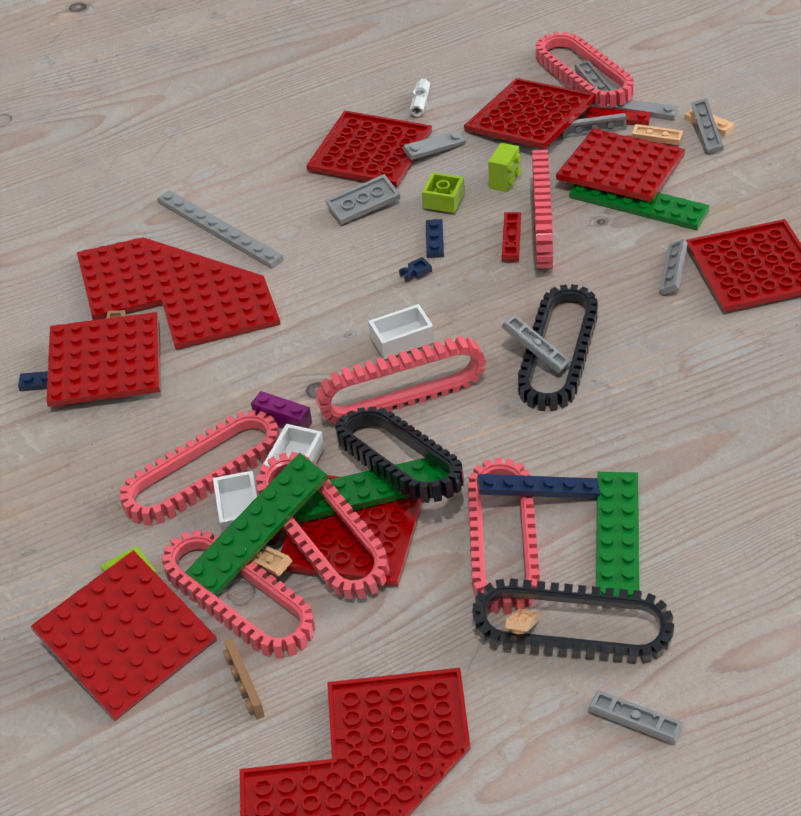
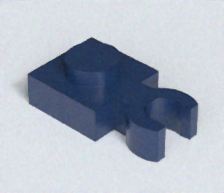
M423 257L408 263V267L399 269V275H404L405 281H409L412 276L419 278L432 272V266Z

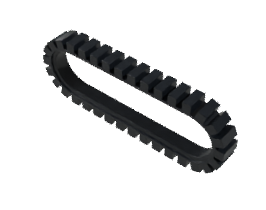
M567 284L560 285V290L554 287L550 289V293L546 292L544 294L543 300L541 299L533 330L542 338L545 337L552 311L558 304L575 302L584 306L586 311L567 379L560 390L553 393H542L532 388L530 384L538 357L526 348V353H524L520 366L521 370L519 369L518 393L522 402H527V406L532 409L537 405L538 411H545L547 406H549L550 411L558 410V405L563 409L568 406V402H573L575 394L577 395L578 386H580L587 354L589 353V346L591 345V339L593 338L598 319L597 298H595V294L592 291L588 292V288L583 286L578 290V285L571 284L570 289H568Z
M362 407L357 408V413L351 410L346 413L347 416L342 415L339 421H336L335 430L341 449L345 452L348 451L350 456H354V459L361 461V464L367 466L370 471H374V474L381 476V479L387 481L391 487L394 486L395 490L401 491L403 496H410V500L418 501L421 498V502L429 503L430 499L433 498L434 502L442 501V496L449 499L454 496L453 492L458 493L462 489L461 486H464L463 467L460 459L457 460L456 455H450V451L443 449L434 440H429L428 436L422 435V432L418 429L415 430V427L412 425L408 426L405 420L401 421V418L395 416L393 412H387V409L384 408L377 410L376 407H369L365 411V408ZM365 426L381 427L448 475L437 481H417L351 432Z
M510 578L509 586H505L504 579L495 580L496 588L491 583L483 587L484 593L479 591L475 597L476 603H473V623L476 631H479V636L483 641L489 638V645L495 648L502 641L503 650L509 651L512 650V643H517V651L525 652L527 644L531 645V653L539 654V647L545 646L544 654L553 655V647L559 648L558 656H567V649H573L572 657L580 658L581 650H586V659H594L595 652H600V660L608 661L609 653H614L615 662H622L624 654L628 655V663L636 664L637 656L640 655L642 662L646 663L651 662L652 654L656 659L663 655L664 649L667 650L669 648L674 633L673 615L671 610L666 611L667 604L662 600L655 604L656 596L648 593L645 600L641 599L642 591L633 590V597L628 598V590L620 589L618 597L614 596V588H606L605 595H600V587L592 586V593L588 594L586 593L587 586L578 585V592H572L573 584H565L564 591H559V583L551 582L550 590L545 589L544 581H537V588H532V580H524L523 587H518V579ZM502 597L635 609L648 612L654 616L659 624L660 631L653 641L641 645L527 633L516 634L496 629L489 623L486 613L492 602Z

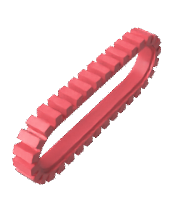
M553 32V36L546 34L536 42V59L539 61V64L544 65V68L549 69V72L554 73V76L559 77V80L564 81V84L569 85L571 89L595 94L596 101L592 103L593 105L597 106L600 104V107H606L609 104L610 107H616V103L621 106L625 104V101L629 102L634 95V79L630 76V73L625 72L622 67L619 68L618 64H614V61L609 60L607 56H603V53L598 52L596 48H593L591 44H588L580 36L576 37V34L573 33L568 35V32H562L561 35H559V32ZM557 47L574 50L622 88L614 91L596 89L548 52V50Z
M532 150L537 269H553L548 150Z
M461 336L456 337L455 342H453L452 338L444 339L445 345L437 341L433 342V348H430L429 344L423 345L421 352L416 347L410 349V355L405 350L399 352V358H396L395 354L388 355V361L386 362L381 357L376 359L375 365L370 360L364 362L365 368H362L360 364L353 365V371L351 372L349 367L342 368L341 375H338L335 371L330 374L332 380L325 378L321 382L322 387H318L316 391L318 395L316 396V401L323 417L335 424L342 415L347 416V412L353 410L357 413V408L364 407L366 411L369 407H376L377 410L384 408L387 409V412H392V406H396L397 410L404 408L405 402H407L408 406L415 405V399L422 403L426 402V396L433 400L438 398L437 393L439 392L443 397L449 395V389L453 393L460 392V386L462 385L465 389L470 387L469 381L476 383L480 379L478 374L484 373L486 359L479 345L473 339L468 337L464 339ZM464 354L470 356L468 365L453 375L345 406H336L331 403L334 395L348 386L456 355Z
M248 410L247 416H245L243 411L236 413L237 419L229 416L225 419L226 425L223 422L217 423L215 425L216 431L212 427L205 431L206 437L202 433L195 436L196 443L192 439L185 442L186 449L182 445L175 448L176 455L171 451L165 454L166 461L160 457L155 460V467L151 463L144 467L145 473L141 470L134 472L135 479L129 476L125 480L126 485H122L120 489V500L125 515L129 519H133V522L137 524L144 521V525H152L154 519H156L157 524L164 523V516H167L170 520L176 517V509L180 513L187 510L186 503L191 507L197 504L196 497L201 501L207 498V490L211 494L215 493L213 478L237 474V472H248L247 466L253 470L258 466L257 460L261 463L265 462L267 455H269L279 437L277 422L275 423V419L271 415L267 417V413L262 411L257 416L256 410ZM252 428L260 429L266 433L264 440L165 501L154 506H142L135 502L137 494L143 489L235 434Z
M286 452L280 453L279 461L273 456L267 460L269 466L265 464L259 469L261 474H257L256 487L259 494L298 453L291 452L290 458L287 457ZM328 479L318 489V492L373 557L374 567L366 577L359 580L344 579L335 571L293 517L283 526V530L287 536H290L291 541L297 545L299 551L304 554V557L311 563V566L318 572L322 580H325L329 589L333 588L335 594L341 597L344 593L346 599H354V595L357 593L359 599L367 598L366 590L373 595L379 591L377 584L383 587L387 581L385 575H389L390 569L387 554L381 541L375 538L371 529L368 530L366 523L363 520L361 521L360 516L356 511H353L349 503H346L345 498L339 495L338 490L335 486H332Z
M495 458V464H492L489 459L483 461V467L478 464L473 469L474 473H470L471 563L475 597L479 591L484 593L483 587L487 585L485 577L481 495L478 492L477 476L478 474L530 476L529 471L524 469V465L521 463L515 465L514 460L507 458L505 463H502V458ZM520 496L526 580H532V588H537L540 574L534 501L531 496ZM502 597L493 601L490 609L491 612L498 614L500 609L504 608V615L512 614L513 607L516 611L518 609L525 610V605L530 607L534 603V599Z
M194 530L193 536L190 537L187 531L181 534L182 540L175 537L170 541L171 546L166 545L164 549L165 555H162V563L166 577L169 582H172V586L177 590L180 589L183 595H189V599L194 603L197 602L201 609H206L210 616L213 617L215 615L219 623L222 624L224 622L228 630L231 631L233 629L237 637L240 638L242 636L246 644L249 645L251 643L255 651L258 652L262 649L263 655L268 657L274 652L275 658H284V651H287L290 657L297 654L296 647L303 651L308 646L307 641H312L315 623L309 604L305 603L304 598L300 595L295 596V592L292 589L288 588L286 590V585L281 581L277 583V579L270 574L268 576L265 569H259L258 564L254 561L249 562L239 574L300 620L299 627L295 632L286 637L275 638L266 635L177 566L179 559L185 553L196 549L206 550L219 536L214 538L212 532L206 531L202 535L201 530Z

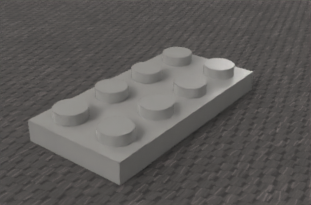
M383 174L326 199V205L342 225L399 200L400 194L386 175Z

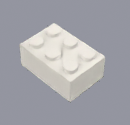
M419 304L368 321L370 338L384 359H387L388 355L395 354L396 356L399 355V352L405 350L408 352L412 348H419L435 342L434 327Z
M286 424L263 464L269 466L267 460L273 456L279 461V454L285 452L288 458H290L291 452H300L316 464L325 448L322 432Z
M253 471L213 478L222 533L257 497Z

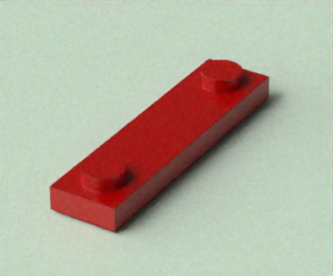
M588 107L585 118L625 113L628 125L649 126L651 112Z
M504 212L502 261H519L521 212Z

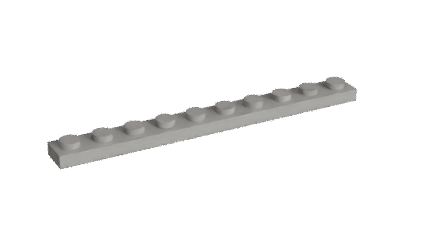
M170 190L157 198L160 205L270 269L284 261L283 255Z

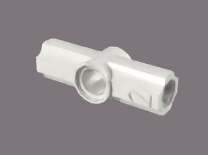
M420 79L413 90L410 113L414 117H420L428 105L427 98L430 82L426 79Z

